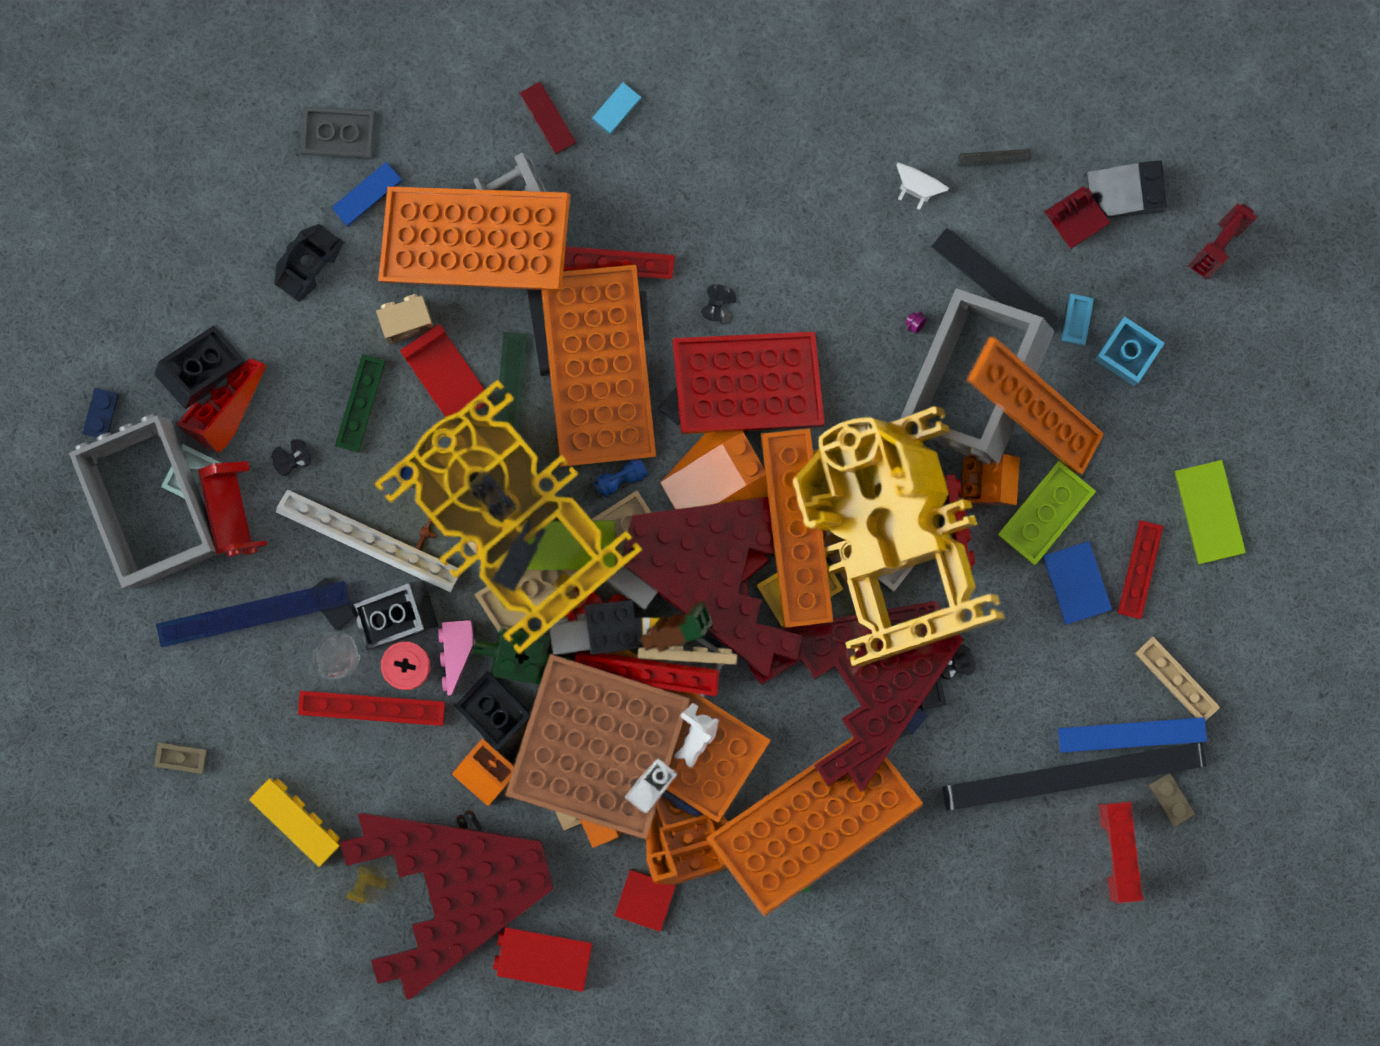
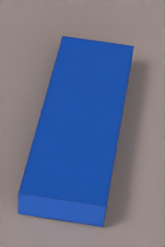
M385 162L336 203L332 209L348 227L387 195L388 187H396L402 182V179Z

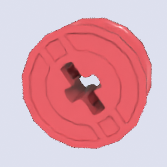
M398 642L391 645L384 652L381 660V672L384 679L391 686L401 690H412L421 686L427 680L430 673V659L427 652L421 646L412 642ZM405 659H409L408 663L416 665V669H407V672L403 673V668L397 667L396 663L397 661L405 663Z

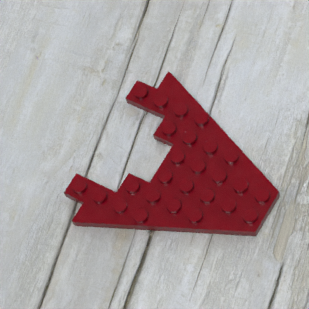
M768 497L631 516L627 532L632 538L630 540L625 539L621 557H625L635 550L632 546L634 543L638 544L642 550L624 564L623 567L684 614H688L694 604L704 601L713 622L707 632L726 647L732 649L735 654L762 675H769L773 655L792 660L797 659L802 635L757 624L761 600L738 594L748 550L771 555L773 552L774 540ZM822 530L823 540H825L826 531Z
M937 601L890 608L887 609L891 627L940 611L942 608ZM857 614L833 618V622L776 628L802 635L797 659L792 660L773 655L769 675L767 676L762 675L749 664L748 668L760 686H763L800 661L803 662L814 680L836 668L861 705L842 718V722L854 740L815 764L814 767L827 787L848 774L861 793L865 790L963 643V639L960 634L863 666H852L851 656L861 658L868 654L866 644L861 645L860 651L855 652V649H847L845 642L872 634V629L859 623ZM923 625L921 634L925 637L928 633V628L926 625ZM881 639L878 641L877 648L879 651H881L884 646V643Z
M362 812L358 814L363 836L340 842L346 866L393 854L399 878L420 872L424 874L435 918L412 924L417 948L371 960L377 984L401 978L406 1000L414 997L554 889L541 840Z

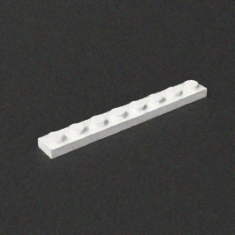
M290 490L286 491L277 506L276 513L448 592H452L460 577L459 575L457 578H454L449 572L451 569L456 572L459 568L449 563L445 567L436 557Z

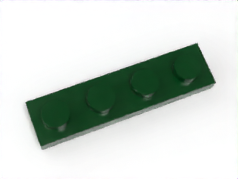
M362 354L335 443L336 447L356 453L360 452L386 364L385 360Z

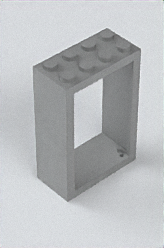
M956 288L900 419L929 409L969 313L1025 331L1026 335L1017 357L1036 374L1055 331L1043 317ZM995 405L981 440L950 429V432L930 440L934 441V445L943 449H947V446L955 449L956 453L968 457L969 454L976 456V460L989 465L990 462L999 464L1016 422ZM927 421L929 429L937 427L935 423ZM917 423L912 427L913 435L918 432Z
M155 414L141 418L142 422L134 426L133 423L121 426L119 428L120 431L115 434H102L97 437L98 441L94 443H81L75 446V451L69 453L120 585L125 589L140 588L218 555L216 554L206 507L172 421L162 416H155ZM158 435L162 439L202 544L138 570L98 469L97 460Z

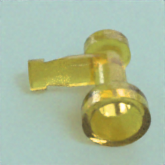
M565 572L552 585L557 590L571 577ZM572 585L566 588L565 593L569 599L578 598L579 592ZM584 598L575 607L579 608L582 604L585 603L587 598Z
M359 866L357 870L359 875L354 890L348 891L346 898L364 904L366 896L363 894L365 885L380 887V889L384 890L387 880H381L372 876V870Z

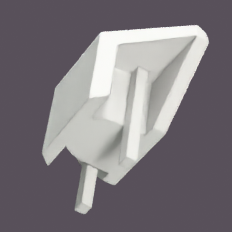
M899 162L896 165L902 180L900 187L902 192L898 199L902 200L905 192L921 199L917 206L919 210L923 202H928L931 196L949 190V187L937 179L913 167Z

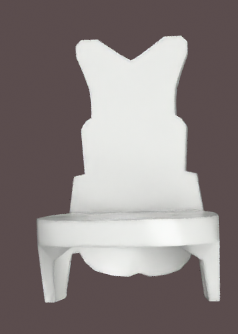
M694 703L680 715L681 718L691 724V727L689 729L690 733L684 741L685 744L675 754L677 759H685L687 766L690 768L694 766L700 753L704 752L707 744H710L715 738L719 722L718 719H711L707 715L696 716L698 706Z

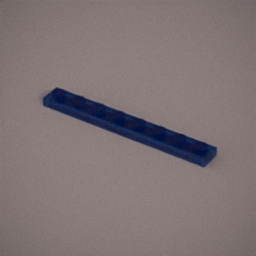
M340 581L157 623L156 627L160 646L163 648L350 605L346 582Z

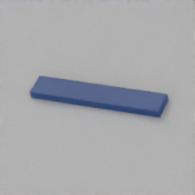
M1205 717L1058 728L1060 753L1207 742Z

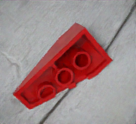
M250 358L228 376L227 385L218 389L215 387L209 392L212 395L209 400L203 405L199 402L195 403L176 425L205 448L220 453L227 447L229 441L235 435L266 365Z

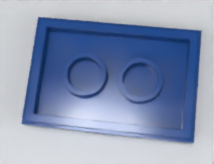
M1089 541L1043 556L1065 625L1112 610Z

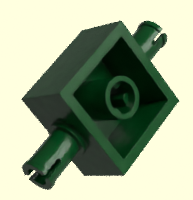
M502 624L500 625L496 643L474 639L472 654L493 657L491 672L494 677L540 685L549 655H554L549 653L548 648L551 637L546 632L524 649L526 656H522L521 659H518L517 655H515L519 653L513 646L517 644L521 647L530 638V634L524 628H519L510 635L512 638L510 642L504 637V634L513 626ZM555 654V656L570 660L568 655Z

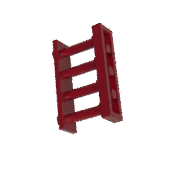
M1237 203L1219 221L1218 225L1223 230L1213 244L1208 242L1187 266L1207 280L1229 257L1225 254V248L1234 236L1237 238L1256 220L1257 216L1253 214V209L1246 204L1240 205Z

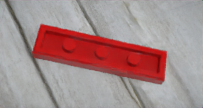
M1142 520L1139 521L1117 614L1142 619L1164 526Z

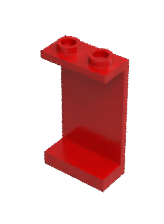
M440 324L400 350L445 418L460 412L485 391ZM480 403V404H478V405L476 406L475 410L477 411V410L481 409V408L484 407L486 404H485V403Z
M248 461L214 463L198 469L216 554L227 553V557L241 555V552H243L244 555L258 553V548L267 545L266 541L251 542L237 475L250 471Z
M506 926L505 931H500L498 945L502 947L500 956H495L493 970H497L496 976L583 992L593 942L523 931Z

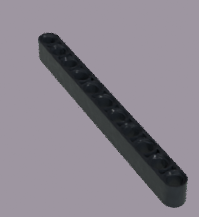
M1199 742L942 786L946 811L1200 768L1206 766L1203 744Z

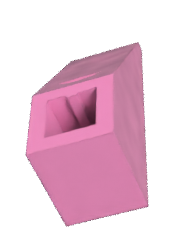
M472 620L443 622L442 628L438 629L439 643H444V652L440 653L441 667L446 668V676L442 677L443 691H447L448 696H453L472 653V646H474Z

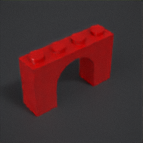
M1121 801L1099 804L1101 828L1107 831L1111 849L1112 876L1107 877L1110 901L1116 903L1143 901L1131 802Z

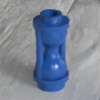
M641 459L630 460L631 462L626 463L622 467L621 472L617 474L605 473L601 476H595L597 481L593 484L598 495L604 494L605 498H607L624 482L633 484L639 480L640 482L644 481L643 478L647 477L648 474Z

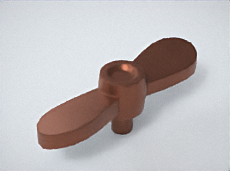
M430 518L426 527H422L419 532L421 537L416 545V549L420 551L425 538H435L436 535L430 532L429 528L432 523Z

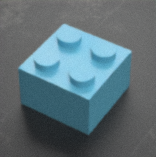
M1124 316L1094 360L1132 386H1135L1139 383L1165 343Z

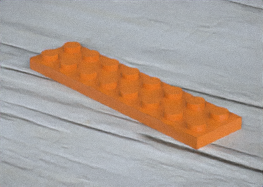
M990 337L967 380L1074 473L1083 475L1104 433L998 339Z
M810 429L761 434L784 628L833 622L823 531L804 525L803 513L800 510L797 500L798 495L793 485L797 474L813 457Z

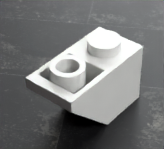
M657 759L637 780L624 798L643 813H647L677 773Z

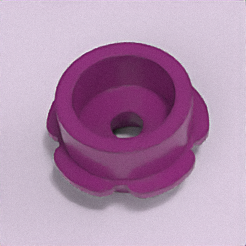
M921 311L917 312V314L913 312L907 318L905 324L908 325V332L912 331L918 334L925 326L927 318L922 315Z

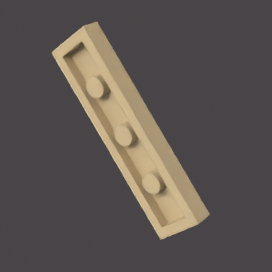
M1151 637L1134 653L1195 718L1205 717L1206 721L1220 708L1154 637Z
M673 646L660 653L657 647L648 651L645 648H639L638 659L736 665L737 654H732V649H717V653L707 652L708 648L693 647V651H683V646Z

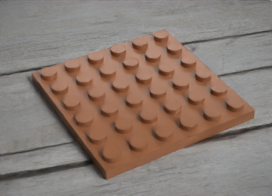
M550 654L505 795L646 839L659 798L647 813H643L624 797L657 759L669 767L683 723V718L680 715L687 709L690 699Z

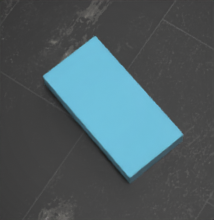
M622 82L592 117V120L611 135L641 100V97Z
M1070 294L1061 341L1085 346L1094 298Z

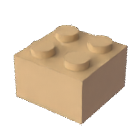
M413 294L403 298L404 302L398 304L388 302L381 305V309L376 311L384 337L389 345L424 334L434 328L423 296L418 297L417 294Z

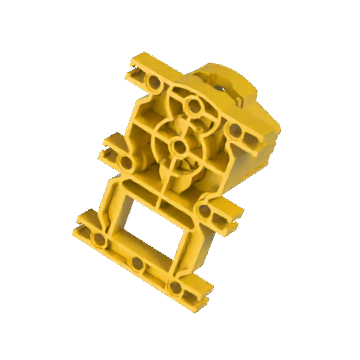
M497 380L460 412L450 415L432 426L419 440L415 449L374 484L381 491L384 489L382 486L393 477L397 478L402 485L392 496L389 493L386 495L390 503H393L414 484L417 485L415 501L446 537L462 538L459 543L439 559L445 567L448 565L446 560L457 552H460L466 559V562L456 572L453 569L449 570L452 576L457 578L474 562L480 559V578L508 611L526 613L523 619L504 634V637L509 642L512 640L510 635L521 627H524L526 632L530 634V638L521 647L517 644L513 646L520 654L642 549L638 544L634 543L632 546L635 550L625 557L620 556L615 547L624 538L628 540L632 538L625 531L603 551L601 550V531L573 498L556 497L555 495L574 479L578 473L571 467L569 469L571 474L562 481L557 482L555 477L551 475V472L560 463L564 466L568 464L561 455L538 475L536 473L537 456L509 423L491 420L514 400L510 393H507L505 395L507 399L497 406L492 405L487 398L497 388L501 390L504 387ZM485 403L489 406L490 410L486 416H478L476 414L475 408L478 404ZM447 437L452 440L448 448L439 447L441 439ZM411 467L414 474L410 480L401 479L400 471L402 468ZM485 470L497 482V485H500L502 491H505V494L515 502L517 510L502 523L498 519H494L489 514L488 508L484 503L473 496L469 488L471 484L469 479L473 473H481ZM544 478H548L553 482V489L549 492H544L539 487L540 481ZM555 518H558L590 555L592 560L536 607L519 586L513 592L492 579L516 536L520 535L527 520L532 522V527L523 539L526 542L534 537L538 530L544 529ZM468 542H474L478 546V551L473 556H468L464 552V546ZM607 553H612L617 557V564L614 567H607L603 563V558ZM570 585H575L580 590L578 598L573 600L569 599L565 594L566 588ZM532 617H538L542 621L541 629L535 632L528 628V621Z
M935 406L891 423L874 418H858L842 422L819 437L820 448L813 450V457L793 481L798 495L799 507L803 513L804 525L813 529L830 531L846 539L845 541L825 547L826 558L833 557L834 553L840 552L842 561L827 565V573L836 574L846 570L847 582L858 621L872 629V634L845 642L847 649H855V652L860 651V646L866 644L868 654L861 658L851 656L852 666H863L1005 619L1003 612H998L996 609L991 610V615L984 616L981 609L982 606L989 603L1000 604L998 595L988 594L969 601L976 586L963 544L950 538V534L975 526L977 522L975 516L964 517V520L956 522L954 516L955 512L971 509V501L960 500L943 506L949 493L936 451L923 445V441L950 432L949 426L942 424L941 421L936 422L937 427L930 429L927 423L928 420L936 416H940L941 419L945 418L943 408ZM917 423L918 432L913 435L912 427ZM944 516L945 525L940 528L938 521L940 517ZM936 558L950 607L891 627L878 578ZM968 610H971L973 613L970 622L966 620L965 616ZM923 625H926L928 628V633L925 637L921 634ZM880 639L884 643L883 649L881 651H879L877 648V644Z

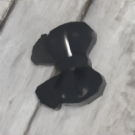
M721 284L710 285L706 290L710 299L708 305L701 310L702 316L712 322L720 321L721 324L731 320L733 315L722 308L723 303H735L737 301L736 294L732 289H728Z
M293 439L291 441L292 453L288 455L281 447H276L273 450L271 456L273 465L281 476H288L292 468L309 466L311 455L305 447V442Z
M965 645L959 647L956 652V658L951 659L941 674L943 679L950 680L955 673L959 672L971 675L976 670L975 659L972 653H970L971 649Z

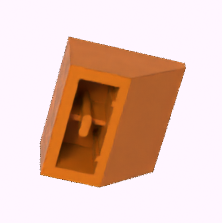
M971 454L968 457L964 456L961 500L977 504L1017 505L1020 457L1003 454L999 464L990 462L988 465L976 460L977 457Z
M482 738L452 775L483 803L489 806L509 783L515 764L497 752L485 738Z

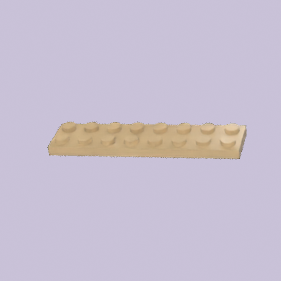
M636 490L591 520H615L616 540L621 534L628 531L632 515L652 512ZM626 538L615 547L620 556L622 555ZM526 570L518 586L537 607L579 570ZM488 586L474 594L498 632L501 624L514 626L526 616L525 612L508 611ZM568 586L566 588L565 594L577 586Z

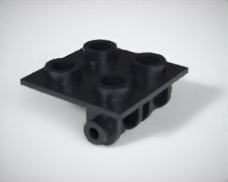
M485 470L469 485L473 496L477 500L482 501L488 508L489 514L494 519H498L500 523L517 510L515 502L505 494V491H502L500 485L498 486L497 482Z
M632 600L585 606L591 654L639 649Z

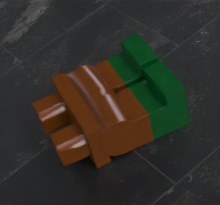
M704 601L694 604L688 614H675L667 619V616L659 618L653 627L646 630L647 634L642 635L641 640L646 651L657 647L660 653L666 651L668 647L703 637L713 622Z

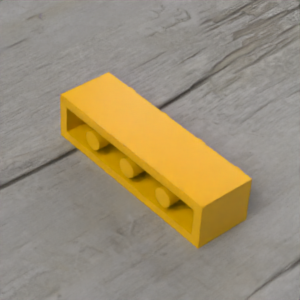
M269 778L249 800L318 867H322L341 847V844L338 842L341 838L332 829L327 831L320 825L323 822L322 819L314 812L309 814L303 808L306 804L298 796L294 795L292 798L286 792L288 787L280 779L274 780Z

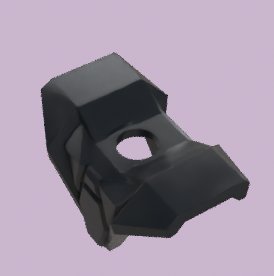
M316 224L300 231L296 239L289 243L284 255L276 263L274 285L300 302L317 287L315 278L327 262L335 263L344 242L326 230L321 224ZM303 256H313L315 262L311 268L302 267L301 259Z

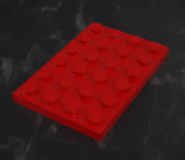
M815 332L673 338L672 345L681 434L812 428L825 425Z

